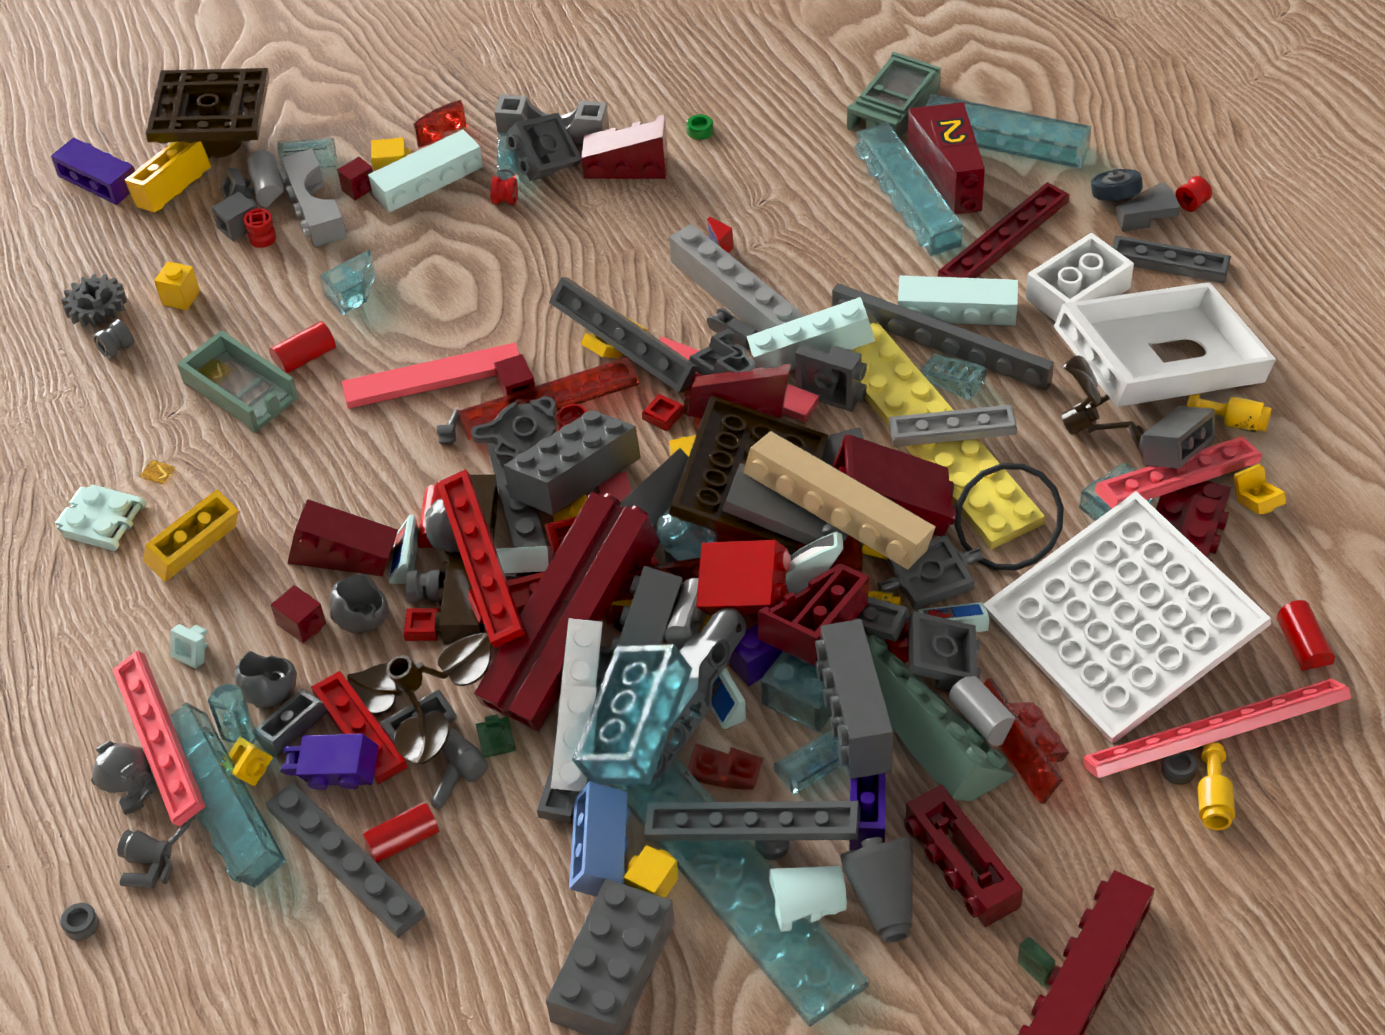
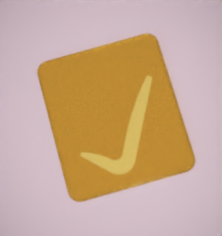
M216 358L198 370L199 373L214 383H217L232 371L231 368Z
M151 460L140 474V477L163 484L175 467Z

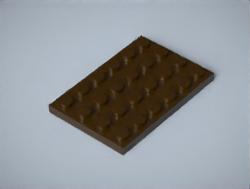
M711 395L668 515L742 541L776 540L788 549L791 556L795 553L798 541L724 512L722 509L740 463L746 464L750 447L770 431L820 460L822 459L828 434Z

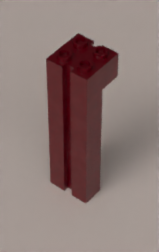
M594 492L590 493L519 615L525 635L501 646L477 687L474 695L483 706L535 731H540L560 696L568 619L602 622L631 569L634 567L635 571L641 574L643 567L648 566L661 543L656 534L655 527L648 517L649 514L645 510L634 505L631 508L627 506L623 508L620 506L621 502L610 494L604 493L601 496Z

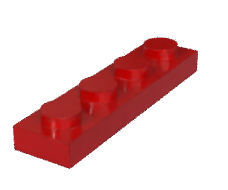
M340 671L311 686L313 695L324 703L328 716L341 734H364L379 745L374 772V780L378 785L408 768L405 758L397 751L394 743Z

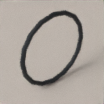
M1001 463L982 470L965 485L956 503L954 526L961 546L966 551L973 550L967 543L961 527L962 506L970 489L985 476L1000 470H1023L1039 477L1051 490L1057 506L1056 528L1048 545L1033 558L1017 564H996L985 558L982 561H977L994 570L1016 571L1037 563L1053 549L1063 529L1064 506L1057 487L1043 472L1025 464Z

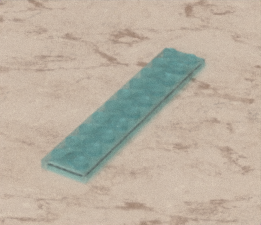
M644 742L601 768V775L610 787L628 792L627 807L630 808L632 814L644 828L648 803L715 802L677 756L664 775L656 781L648 780L636 774L633 762ZM654 755L649 759L647 763V771H649L654 764ZM656 841L661 849L669 852L677 860V867L809 1027L868 988L869 980L818 921L810 923L806 918L792 921V930H780L775 915L776 900L769 882L770 869L773 868L750 841Z

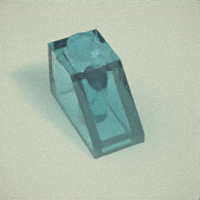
M367 250L320 275L325 297L342 315L366 303L376 276L372 252Z

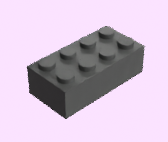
M591 410L585 412L582 417L563 426L553 435L540 440L537 445L518 454L513 460L503 465L510 498L551 515L556 514L641 458L636 426L604 415L598 411Z
M862 619L820 626L821 640L815 641L819 660L816 661V671L819 682L824 681L825 689H823L825 707L832 711L833 717H830V725L833 737H839L840 745L837 746L840 765L841 767L847 766L850 779L892 772L893 730Z
M605 879L546 999L550 1022L586 1035H623L675 923L673 901Z

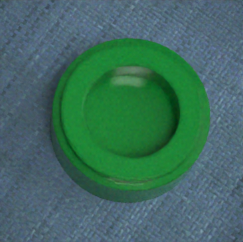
M703 114L690 117L686 122L688 136L697 140L710 137L714 131L713 120Z

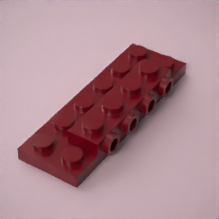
M1203 481L1161 495L1156 510L1201 553L1209 558L1210 553L1217 554L1221 536L1217 535L1218 530L1224 531L1227 524L1229 512H1226L1225 508L1230 497L1231 487Z

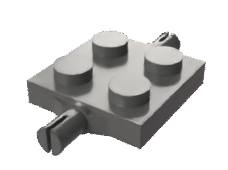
M947 535L932 539L927 552L908 570L887 558V564L892 570L894 577L877 582L879 592L901 590L907 596L914 610L974 589L975 582L967 570V565L982 561L984 559L983 553L979 547L961 553L951 544Z

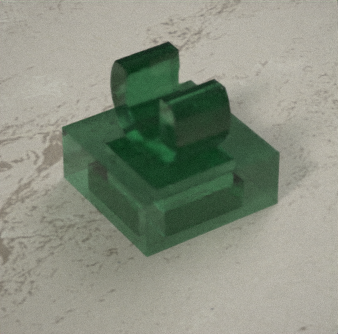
M498 714L484 717L485 722L475 724L481 752L485 758L516 751L509 717L499 718Z

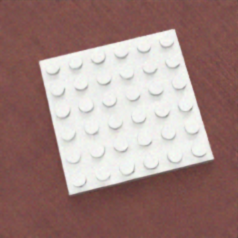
M1137 491L983 604L988 615L1112 745L1271 625V618Z

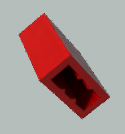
M776 540L702 543L696 607L709 616H712L721 608H735L741 615H758V611L766 606L771 609L783 602V596L788 594L787 585L785 584L786 571L789 570L791 564L788 549Z

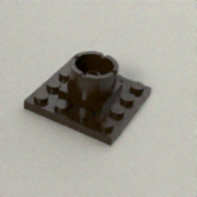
M268 68L161 70L146 130L147 142L193 143L201 141L208 158L211 156L221 158L236 152L240 148L242 141L258 140L269 82Z

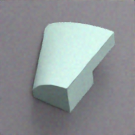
M841 866L770 869L769 882L776 900L775 915L781 931L792 930V921L806 918L811 923L820 920L824 915L836 914L846 910V888Z

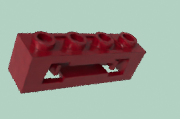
M942 784L906 803L904 825L911 837L919 839L928 860L932 864L937 863L941 868L947 885L951 890L959 892L964 899L966 910L973 918L978 917L984 927H987L1021 908L1023 888ZM948 828L953 833V842L956 844V846L960 849V851L963 853V855L966 857L969 863L979 874V876L977 877L978 883L973 878V870L971 869V867L968 865L965 859L961 856V854L958 852V850L946 836L949 834Z

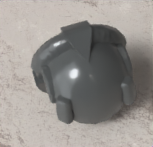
M112 741L98 746L95 749L98 755L92 770V784L110 793L128 792V795L119 801L125 815L144 806L143 801L149 794L154 792L157 786L143 748L127 743L117 744Z

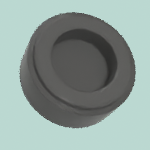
M1184 751L1163 758L1161 772L1169 782L1183 785L1195 778L1198 763L1192 753Z
M76 903L69 906L63 912L60 924L68 938L84 940L95 933L99 925V918L91 905Z

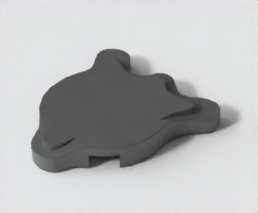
M544 396L537 400H530V404L517 405V401L511 403L500 411L498 416L490 423L473 427L471 430L472 440L477 444L497 443V446L494 448L495 458L511 461L518 454L537 445L540 440L556 433L554 418L557 411L556 402L553 398Z

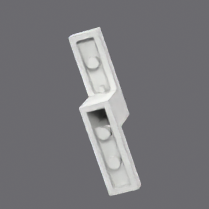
M568 619L551 789L581 791L587 783L603 623L600 621Z

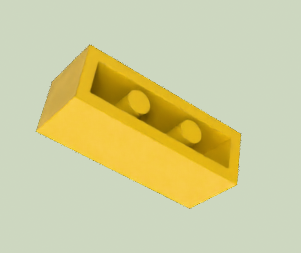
M201 141L193 143L172 142L127 177L125 182L136 207L155 213L162 209L173 197L182 193L184 188L194 180L199 179L211 165Z
M216 489L145 544L143 561L164 582L168 581L236 527L239 510Z

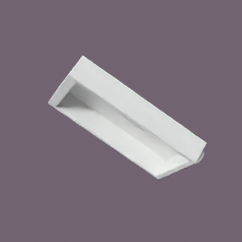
M1210 282L1063 303L1054 328L1076 356H1083L1087 360L1098 384L1116 407L1263 383L1266 381L1276 361V358ZM1178 340H1192L1200 344L1206 354L1202 357L1163 363L1150 345Z

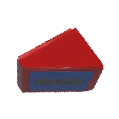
M709 217L707 219L709 238L729 253L734 248L732 228Z

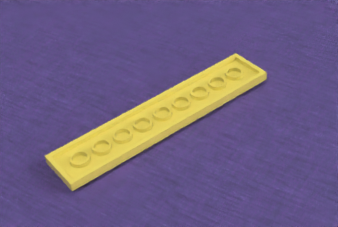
M878 322L870 324L875 342L851 350L861 353L862 362L867 364L865 377L861 381V383L867 385L864 398L889 427V417L954 411ZM979 439L905 446L912 456L948 467L949 481L954 483L951 502L955 507L967 483L982 470L1000 464ZM1000 470L982 478L970 489L962 506V516L991 550L1045 523V515L1006 470Z

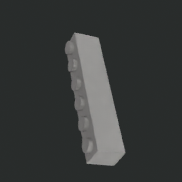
M689 224L669 236L671 262L751 328L761 332L804 317L802 312L693 224Z

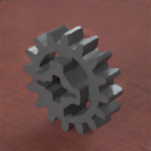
M92 274L91 279L87 280L81 277V283L72 282V290H65V298L61 299L66 317L71 318L73 324L80 321L82 327H85L88 323H92L93 327H97L98 322H103L105 325L108 324V318L117 319V311H124L123 304L127 303L122 283H118L115 277L109 280L107 274H104L100 279L95 274Z

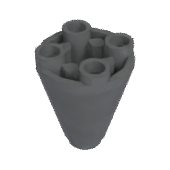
M881 837L869 838L861 842V849L842 853L840 858L843 871L876 933L881 935L882 941L895 942L908 938L911 935L909 928L912 926L913 850L910 839L899 838L883 843Z

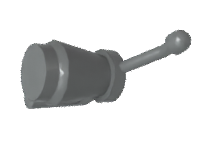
M196 815L185 822L169 841H158L139 830H126L118 843V856L125 858L127 862L152 865L148 874L123 873L120 878V886L154 888L163 868L164 871L160 880L163 884H167L173 870L170 861L172 845L188 829Z

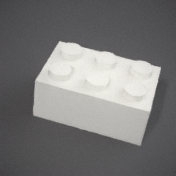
M1091 232L1028 273L1026 300L1056 322L1063 303L1117 296L1131 288L1134 263Z

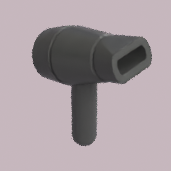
M450 726L448 740L442 749L450 765L431 799V805L435 809H440L444 806L459 775L468 782H474L480 779L488 769V762L481 751Z

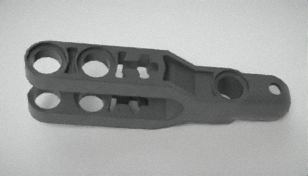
M721 608L717 610L702 631L694 633L689 638L676 658L649 673L600 741L598 747L600 760L613 766L622 764L632 750L637 749L639 740L652 722L655 723L678 690L684 687L641 746L633 762L635 773L643 778L656 781L664 775L712 707L713 683L727 665L731 653L745 635L746 622L737 609ZM738 623H739V624H740V630H739V631H736V627H737V625H738ZM637 715V725L635 729L631 731V722L633 718ZM673 728V730H674L673 738H672V740L667 744V743H666L667 735H668L669 731ZM618 742V751L614 757H611L612 748ZM654 755V764L649 771H647V763L649 759Z

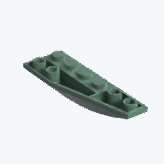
M873 634L866 636L890 723L910 753L938 785L942 784L953 799L971 802L1014 776L1015 773L1006 764L1007 758L998 750L991 748L985 741L986 739L974 726H971L916 674L909 673V668L887 648L888 645L883 639Z

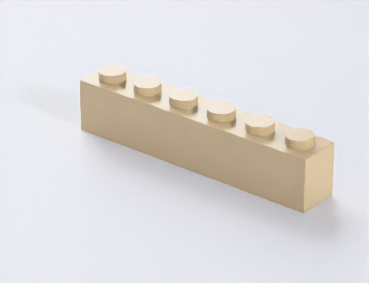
M772 431L750 447L743 471L744 474L907 570L927 552L936 526Z

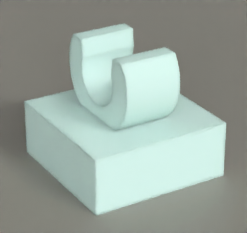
M178 624L170 630V656L195 669L204 663L205 649L207 648L204 635L208 633V630L199 625L189 629Z

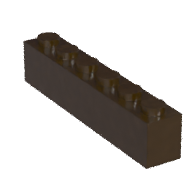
M496 474L470 475L494 542L499 501ZM445 551L446 555H448V560L442 562V579L445 580L444 586H439L438 601L442 607L441 612H436L435 629L436 632H441L443 644L450 645L465 637L484 633L485 625L484 623L479 624L468 600L469 590L473 589L461 554L459 552L450 553Z

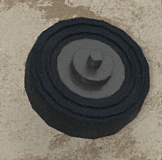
M1112 168L1110 171L1095 176L1091 180V189L1093 196L1099 200H1116L1119 202L1122 199L1140 193L1143 189V182L1140 172L1136 170Z

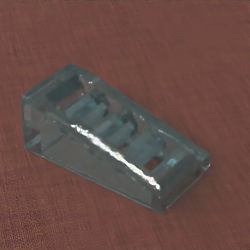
M933 354L920 369V372L929 382L968 400H971L985 383L986 367ZM935 365L939 367L936 371H932Z

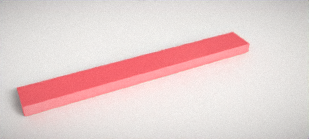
M1331 678L1085 755L1083 757L1084 767L1097 778H1101L1351 699L1350 688Z

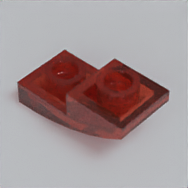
M461 100L434 109L413 123L418 148L444 139L443 133L467 127L464 106Z
M695 743L684 778L719 787L754 790L763 758L732 747L727 754Z

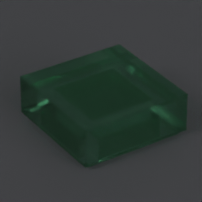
M1030 937L1019 944L1017 963L1043 987L1046 986L1050 974L1055 967V959Z

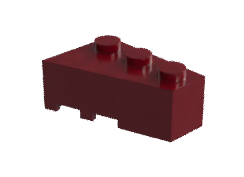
M665 115L657 116L656 121L644 124L641 121L634 122L632 127L617 130L615 127L585 135L581 157L584 179H666L668 149Z
M791 364L763 369V367L754 368L752 371L737 373L731 371L696 376L691 389L687 416L702 419L710 396L713 395L782 419Z
M307 499L295 528L287 564L383 577L395 544L398 529Z
M842 563L836 565L809 581L807 588L796 594L790 592L783 596V602L771 609L766 606L759 610L758 639L816 666V661L819 660L815 641L821 640L820 626L855 620L868 604L870 576Z

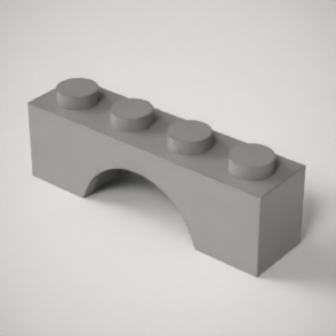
M500 94L494 112L498 137L506 138V133L516 122L550 114L538 110L529 101L527 96ZM580 101L574 111L560 115L573 142L576 144H583L585 135L609 129L607 103Z
M313 149L281 157L283 169L279 170L283 186L289 185L286 187L290 202H296L293 204L297 219H303L300 224L305 238L310 237L314 247L347 238L343 219L335 200L319 199L312 196L324 186L320 165Z

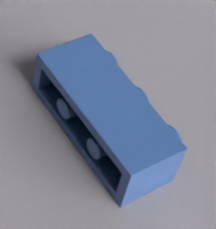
M589 781L576 795L574 800L570 890L597 897L605 879L625 884L624 876L627 873V868L624 867V859L629 845V839L626 837V824L630 816V808L627 807L628 792Z

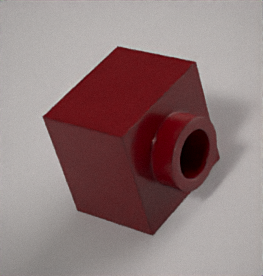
M357 157L337 169L341 190L353 200H357L372 190L368 174L373 172V168L362 158Z

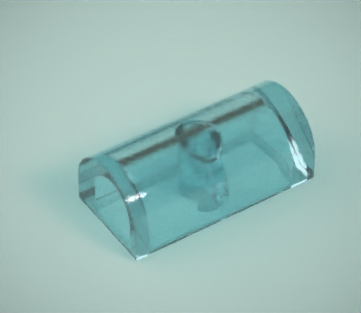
M499 133L497 135V177H500L502 180H508L510 177L517 178L519 184V159L515 151L507 147L506 133Z
M334 138L278 142L277 150L281 169H283L281 157L308 149H313L320 168L335 167L337 157Z
M224 684L217 687L211 693L208 704L221 739L235 743L239 736L254 744L256 738L252 731L255 729V725L242 689L234 684Z
M832 730L827 731L775 762L774 772L793 794L797 793L841 766L837 746L840 745L839 737L834 738Z

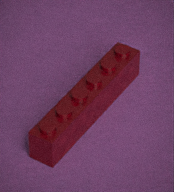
M1116 870L1113 871L1108 882L1104 880L1100 882L1094 895V900L1097 902L1093 910L1087 908L1083 913L1078 927L1082 929L1077 938L1071 936L1063 953V957L1066 960L1062 967L1056 965L1052 970L1047 983L1050 989L1046 997L1041 994L1038 996L1031 1015L1034 1016L1030 1026L1024 1024L1018 1035L1085 1034L1151 908L1155 888Z

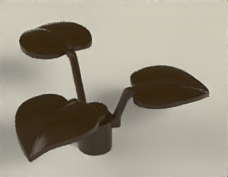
M1078 355L1069 359L1064 364L1063 369L1075 377L1088 397L1061 414L1068 432L1074 435L1085 429L1091 433L1096 430L1128 428L1140 452V439L1145 433L1140 425L1136 426L1132 421L1096 424V420L1100 418L1096 407L1110 398L1107 394L1103 397L1100 396L1097 388V379L1083 356Z
M487 633L471 635L450 644L442 651L437 661L442 672L426 667L422 662L415 665L408 656L398 655L391 659L389 663L378 664L364 671L348 674L347 679L371 714L388 712L395 705L396 696H401L403 692L408 695L417 711L418 717H410L399 725L395 732L394 743L397 751L403 758L416 765L425 764L434 759L444 748L449 737V723L440 711H432L424 715V711L414 694L422 685V673L424 672L441 679L450 677L452 683L457 686L471 685L480 680L488 671L491 662L492 644Z

